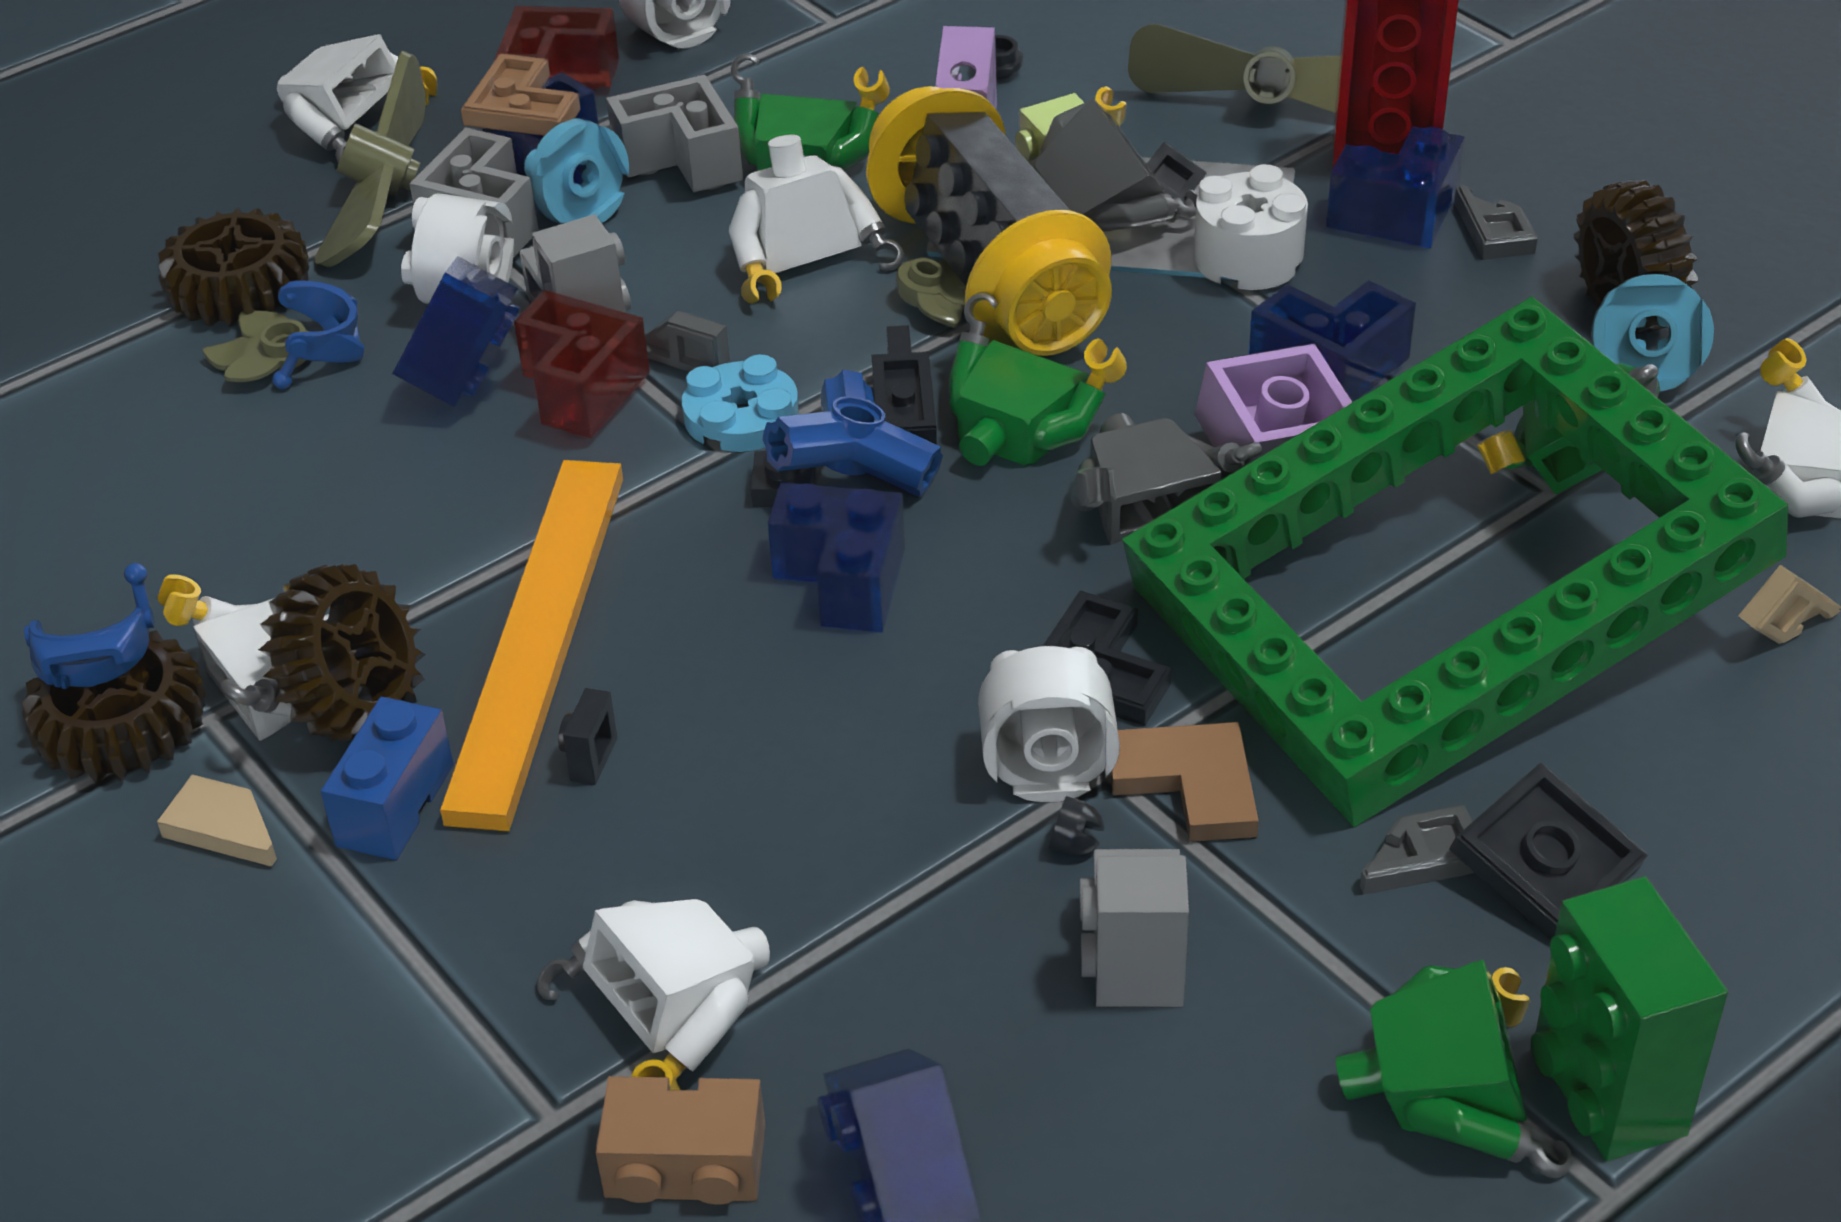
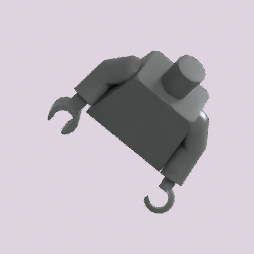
M1124 413L1115 414L1103 422L1100 433L1091 439L1090 458L1082 461L1079 465L1071 490V500L1073 505L1081 511H1089L1098 507L1109 543L1111 545L1123 542L1122 538L1219 482L1221 477L1241 469L1245 465L1246 460L1260 455L1263 448L1259 442H1251L1242 446L1231 442L1213 447L1187 435L1171 419L1161 418L1135 425L1129 415Z

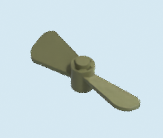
M1154 23L1141 27L1132 37L1128 59V74L1136 87L1148 93L1246 90L1253 99L1261 103L1273 104L1289 97L1335 113L1340 55L1292 57L1286 50L1276 46L1261 48L1253 54Z
M401 51L398 56L377 132L355 123L348 138L336 172L357 182L315 255L314 261L319 265L327 268L333 267L361 249L373 237L381 225L388 194L396 197L399 187L410 191L409 183L415 178L421 162L411 158L415 148L409 145L424 121L425 90L416 56L408 52Z

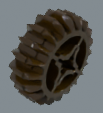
M1646 180L1620 181L1604 186L1602 190L1594 192L1593 197L1584 200L1583 212L1577 215L1576 220L1580 230L1574 233V239L1579 248L1575 258L1580 261L1582 272L1579 277L1584 278L1588 287L1586 295L1592 296L1598 307L1609 291L1628 279L1649 274L1667 275L1681 280L1690 288L1698 282V276L1693 270V262L1698 257L1691 251L1690 241L1693 236L1686 233L1684 228L1685 216L1675 212L1673 197H1664L1663 190L1659 185L1650 186ZM1657 316L1646 317L1645 326L1636 328L1635 332L1647 331L1650 333L1666 327L1658 325Z
M236 208L229 214H221L216 211L215 216L208 219L197 217L195 225L179 227L178 236H171L166 239V248L158 253L160 260L158 265L160 270L159 280L162 291L166 293L168 301L173 305L175 312L185 313L189 321L204 319L207 326H212L219 321H226L230 327L236 321H239L242 311L244 314H251L254 311L274 312V308L284 307L278 299V292L281 287L291 281L309 280L308 253L305 241L301 239L300 232L295 230L292 221L281 220L278 213L263 215L260 209H254L249 213H242L239 208Z
M341 564L330 567L323 565L308 570L306 574L292 578L289 583L283 585V592L269 601L273 615H270L260 625L271 638L258 650L270 657L272 667L263 677L277 681L280 689L274 702L290 703L292 705L290 722H307L310 735H328L331 741H349L355 738L380 697L410 703L417 702L413 688L425 679L415 668V663L426 654L415 648L413 637L421 629L410 627L406 616L411 605L397 604L395 602L396 586L380 585L377 571H360L356 564ZM330 608L328 619L323 620L327 609Z
M155 630L149 632V645L144 656L123 675L92 687L69 686L67 689L55 687L54 684L48 685L39 677L33 678L26 682V698L21 701L23 706L22 716L27 727L26 732L33 748L37 749L39 756H42L43 760L49 764L51 770L62 769L71 780L86 773L96 784L110 773H115L122 781L128 771L142 768L150 773L151 762L158 758L174 760L175 746L192 744L191 732L193 729L203 725L202 714L203 708L206 706L204 700L206 692L198 666L192 660L190 653L185 652L180 647L177 639L163 640L159 632Z

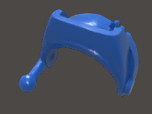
M291 281L280 288L278 299L282 306L308 316L319 323L325 331L296 332L286 338L285 348L289 354L281 370L273 375L272 381L275 387L279 389L290 387L293 380L291 374L299 358L335 363H349L362 360L364 345L360 342L358 333L357 300L345 293L341 288L316 281Z
M132 563L124 570V577L132 586L136 606L135 610L122 621L97 631L63 636L43 633L39 620H33L24 627L26 644L30 648L31 665L36 675L48 685L54 684L55 687H62V689H67L69 686L92 687L123 675L140 661L149 645V628L155 627L154 614L149 605L144 583L147 578V570L143 565Z

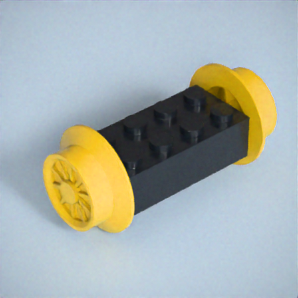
M927 86L915 88L901 94L882 110L872 127L869 139V155L866 166L869 191L878 206L885 213L903 222L916 223L966 286L965 304L972 295L977 293H988L996 299L997 307L995 309L988 300L977 302L973 308L974 318L986 323L983 336L990 339L989 343L995 340L1034 355L1048 356L1067 351L1088 338L1104 319L1111 302L1112 285L1109 278L1111 250L1108 240L1094 221L1083 214L1070 211L1006 137L1003 121L995 107L986 98L970 90L961 88L943 89Z

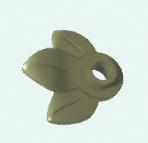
M917 258L902 263L896 274L900 297L908 304L918 307L930 319L953 328L957 327L961 319L962 310L965 308L966 286L946 260L942 259L936 262L928 258Z
M242 311L239 316L242 337L226 343L204 347L203 354L212 366L225 371L224 377L226 381H255L282 368L289 354L285 348V340L289 335L296 332L309 331L305 330L301 322L288 319L280 313L254 311L251 314H244ZM299 358L295 368L302 365L306 360Z

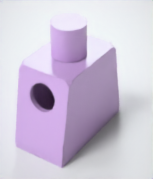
M943 26L935 87L943 89L961 88L976 92L986 98L996 109L995 28ZM967 65L974 68L976 75L968 81H961L962 74H959L960 66Z

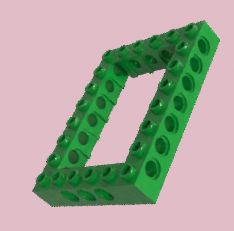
M1531 296L1122 538L1134 589L1355 828L1784 559L1787 552L1788 504ZM1535 399L1536 418L1547 430L1554 427L1580 450V458L1588 465L1595 462L1621 485V493L1629 500L1634 497L1637 498L1659 517L1649 525L1363 701L1354 694L1244 580L1251 575L1250 569L1288 546L1292 550L1303 544V537L1338 516L1345 519L1354 513L1353 507L1390 485L1394 488L1405 482L1404 477L1440 455L1444 458L1455 452V446L1490 425L1496 428L1503 424L1505 416Z

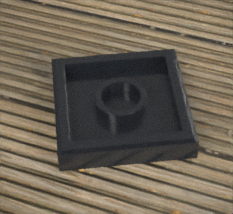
M1539 763L1459 833L1449 848L1455 856L1550 940L1556 933L1563 900L1624 883L1640 868L1649 855L1543 763Z

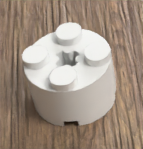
M619 0L623 13L631 23L661 42L676 48H690L708 40L717 30L713 26L718 21L721 13L726 16L731 0Z
M1258 165L1253 167L1250 172L1204 178L1200 182L1196 200L1194 262L1198 270L1206 278L1221 284V276L1238 280V289L1245 290L1268 289L1288 282L1295 276L1296 266L1299 263L1302 265L1308 208L1305 194L1295 184L1284 179L1283 171L1273 165Z
M439 193L432 195L430 198H417L412 210V224L415 229L412 251L408 250L403 257L401 265L402 281L405 284L413 285L418 299L423 303L486 313L492 312L495 307L489 303V300L492 296L503 297L508 286L513 264L514 238L504 237L502 223H513L509 208L501 202Z
M1041 646L1022 651H1005L993 659L990 672L982 683L978 698L983 759L989 775L996 782L998 777L1005 783L1013 786L1014 795L1034 802L1064 801L1066 796L1072 798L1079 797L1090 790L1089 782L1098 777L1104 770L1107 777L1117 763L1120 743L1111 685L1104 670L1098 665L1097 658L1092 651L1084 647Z

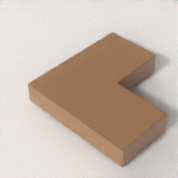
M499 54L461 108V116L464 126L545 136L558 124L576 117L580 111L579 96L575 92L542 88L550 76L548 60Z
M1239 722L1118 730L1119 756L1115 767L1110 772L1113 796L1180 791L1189 842L1258 836L1259 820Z

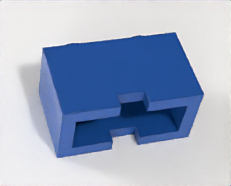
M386 697L379 698L320 791L335 847L398 860L420 823L418 814L420 808L425 801H433L454 765L442 709Z

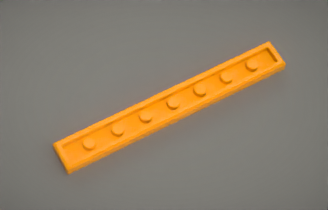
M563 460L440 809L444 826L510 831L623 482L621 463Z

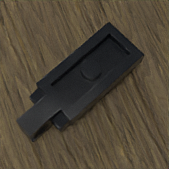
M909 325L886 326L887 354L871 355L875 404L884 411V421L937 445L929 351L911 352Z

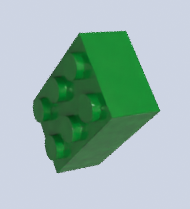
M1646 876L1563 900L1556 933L1550 941L1551 957L1545 986L1540 991L1541 1006L1536 1031L1531 1036V1050L1537 1067L1544 1076L1553 1077L1567 1099L1569 1113L1575 1127L1582 1135H1590L1606 1162L1688 1136L1728 990Z

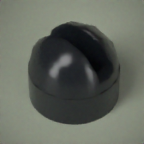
M1066 796L1051 837L1049 848L1068 855L1077 856L1092 852L1100 843L1083 833L1085 828L1104 831L1105 826L1102 816L1096 808L1086 802Z

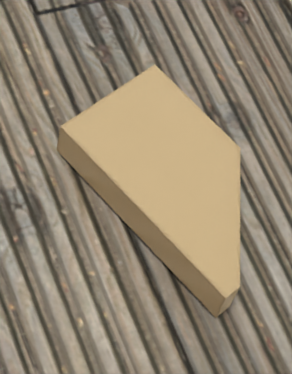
M1779 565L1738 616L1755 630L1781 644L1802 634L1803 625L1801 623L1818 614L1822 615L1825 619H1830L1841 611L1839 610L1841 606L1782 565Z
M192 774L157 821L162 838L271 867L277 860L273 844L251 789Z

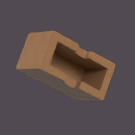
M608 1076L596 1148L604 1198H622L634 1203H646L655 1199L699 1200L713 1205L726 1204L731 1201H758L766 1126L760 1079L699 1078L698 1091L670 1090V1082L667 1077Z

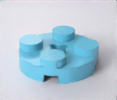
M573 118L558 124L542 138L537 149L532 150L527 155L524 169L526 175L531 179L533 198L537 207L551 221L563 224L595 214L600 222L603 223L614 214L622 202L625 193L620 192L619 189L622 184V174L629 176V159L624 144L612 130L587 120ZM578 164H586V169L581 174L584 182L581 185L574 183L573 174Z
M1660 274L1637 276L1628 279L1609 291L1594 315L1591 329L1592 345L1615 364L1625 363L1634 367H1644L1648 364L1655 365L1658 368L1657 379L1660 384V392L1679 386L1687 378L1695 374L1699 366H1702L1709 356L1714 338L1712 315L1703 299L1699 297L1695 290L1681 280ZM1657 316L1658 325L1668 327L1669 330L1668 338L1658 340L1657 349L1646 350L1645 341L1635 337L1636 328L1645 326L1646 317Z
M753 355L744 361L729 362L714 367L701 366L694 368L687 375V388L682 395L684 424L690 436L704 444L703 436L711 440L720 441V448L723 451L748 452L765 448L762 438L767 422L776 421L781 416L799 415L796 385L790 376L777 369L775 359L770 356ZM739 404H747V405H748L747 407H743V408H738V407H737V405H739Z

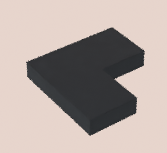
M1080 590L1043 646L1084 647L1092 651L1097 658L1098 665L1104 670L1109 679L1115 716L1146 726L1171 685L1172 668L1120 652L1138 624L1137 608Z

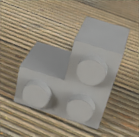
M706 75L606 98L610 130L621 139L627 151L629 159V176L627 177L651 175L660 169L678 165L693 192L716 190L725 184L743 180L738 126Z
M465 127L409 183L413 205L417 198H430L437 193L506 204L510 210L513 223L502 222L504 237L514 238L513 258L532 239L531 233L539 231L530 177L517 174L512 141L509 137Z
M595 214L531 233L533 246L519 250L526 294L565 354L628 334L625 311L631 309V299L625 282L620 278L619 266L625 264V253L618 235L615 232L608 233Z
M1094 849V878H1080V921H1082V930H1094V933H1081V977H1095L1096 1007H1184L1189 922L1186 856H1180V849Z

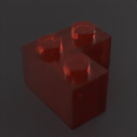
M515 6L494 60H496L499 54L548 60L550 76L543 85V89L560 91L562 85L580 86L584 89H596L601 86L611 87L620 60L613 8Z
M544 290L514 321L523 376L534 379L541 424L591 439L650 372L643 317Z

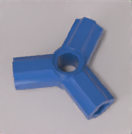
M844 369L837 376L824 380L820 395L822 412L781 416L776 421L766 423L762 440L766 447L767 461L777 472L826 466L833 471L846 475L869 473L921 497L928 491L931 482L939 471L943 458L940 446L884 421L885 413L875 404L873 388L865 383L862 373Z

